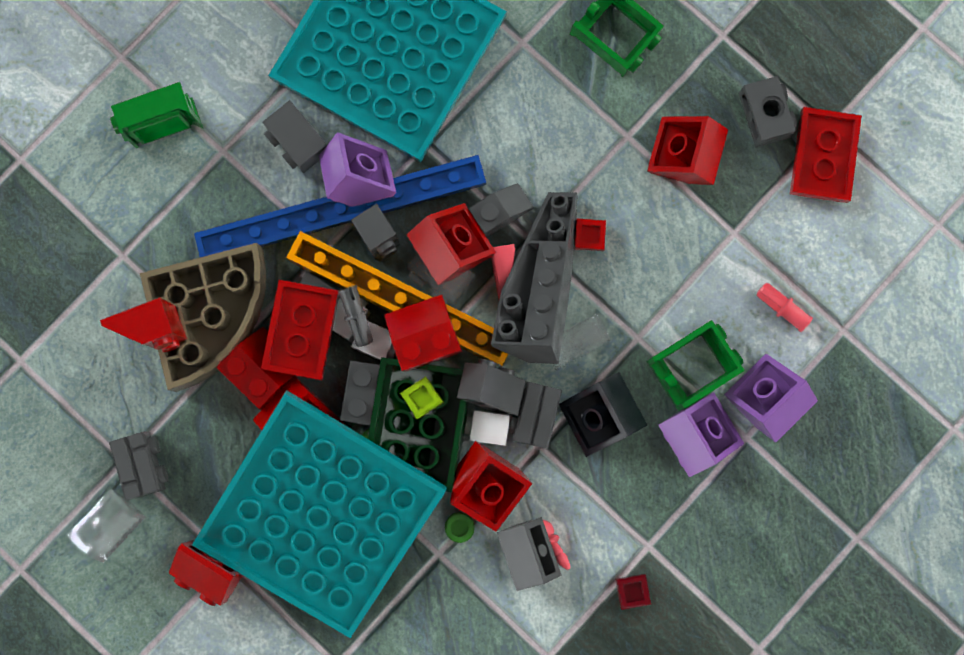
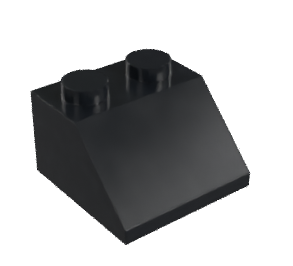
M620 372L559 403V407L586 457L647 426Z

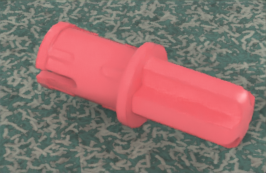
M765 283L756 294L759 299L777 312V317L782 316L800 332L813 319V317L793 303L792 297L788 299L769 283Z

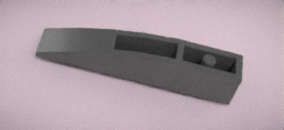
M548 192L501 290L491 345L528 363L559 364L573 266L577 192Z

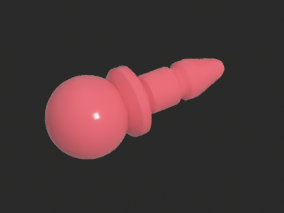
M543 520L557 563L566 570H569L571 566L568 556L563 553V549L557 543L559 536L554 534L552 524Z

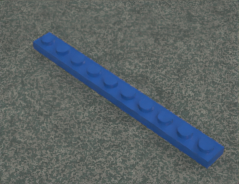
M479 155L393 178L396 194L392 197L353 207L323 197L194 233L199 256L204 257L254 243L264 247L297 238L300 231L308 235L351 223V219L376 204L382 213H387L486 185V179Z

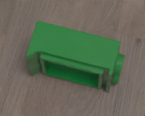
M597 0L590 4L579 22L575 21L569 35L578 38L619 72L621 77H624L628 71L634 73L642 64L644 59L641 55L646 49L652 52L662 40L659 34L664 25L634 0ZM611 4L646 33L625 59L621 58L589 31Z
M180 82L111 106L114 116L110 117L116 134H121L124 141H129L135 148H139L138 143L144 145L192 128V124L203 128L192 97H189L188 93L184 94Z
M713 320L646 361L678 411L686 409L745 371L742 367L744 363L742 357L735 349L731 350L725 340L727 339L725 331L719 324L715 325ZM699 336H702L725 373L687 397L663 359Z

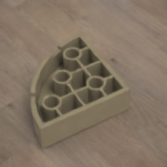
M258 243L140 273L146 302L160 297L175 305L187 337L186 340L179 342L180 347L168 352H162V349L158 350L167 390L179 392L219 372L216 366L239 343L251 336L260 317L266 291L267 271L264 250Z

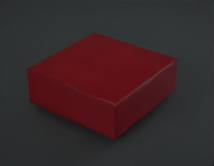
M645 573L615 579L621 610L651 605Z

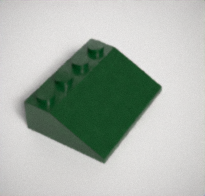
M381 357L368 439L447 487L446 492H452L457 465L461 458L469 407L468 402L457 398L463 370L427 364L403 372L397 359ZM426 376L444 403L417 419L400 393Z

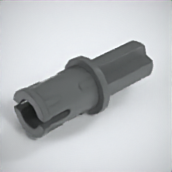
M357 285L338 290L346 313L344 320L349 322L356 346L369 345L373 342V338L366 319L368 312L363 309Z

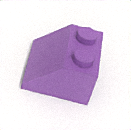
M337 132L320 153L319 159L328 199L353 207L392 197L396 194L387 150Z
M765 354L724 394L758 430L775 443L818 401L806 380L768 354Z
M714 392L659 424L664 438L669 442L680 465L689 477L716 465L744 444Z

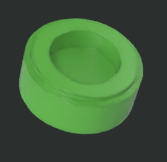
M464 512L453 513L445 522V533L454 542H466L474 534V521L471 516Z

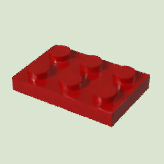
M809 107L801 109L790 195L849 203L851 201L862 115Z
M285 280L278 281L261 365L262 370L323 380L339 299L338 290Z

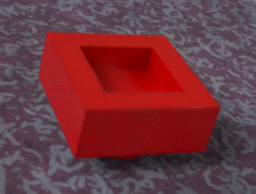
M577 218L574 250L603 252L605 250L606 220Z

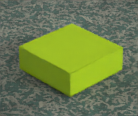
M426 376L400 393L417 419L444 403Z

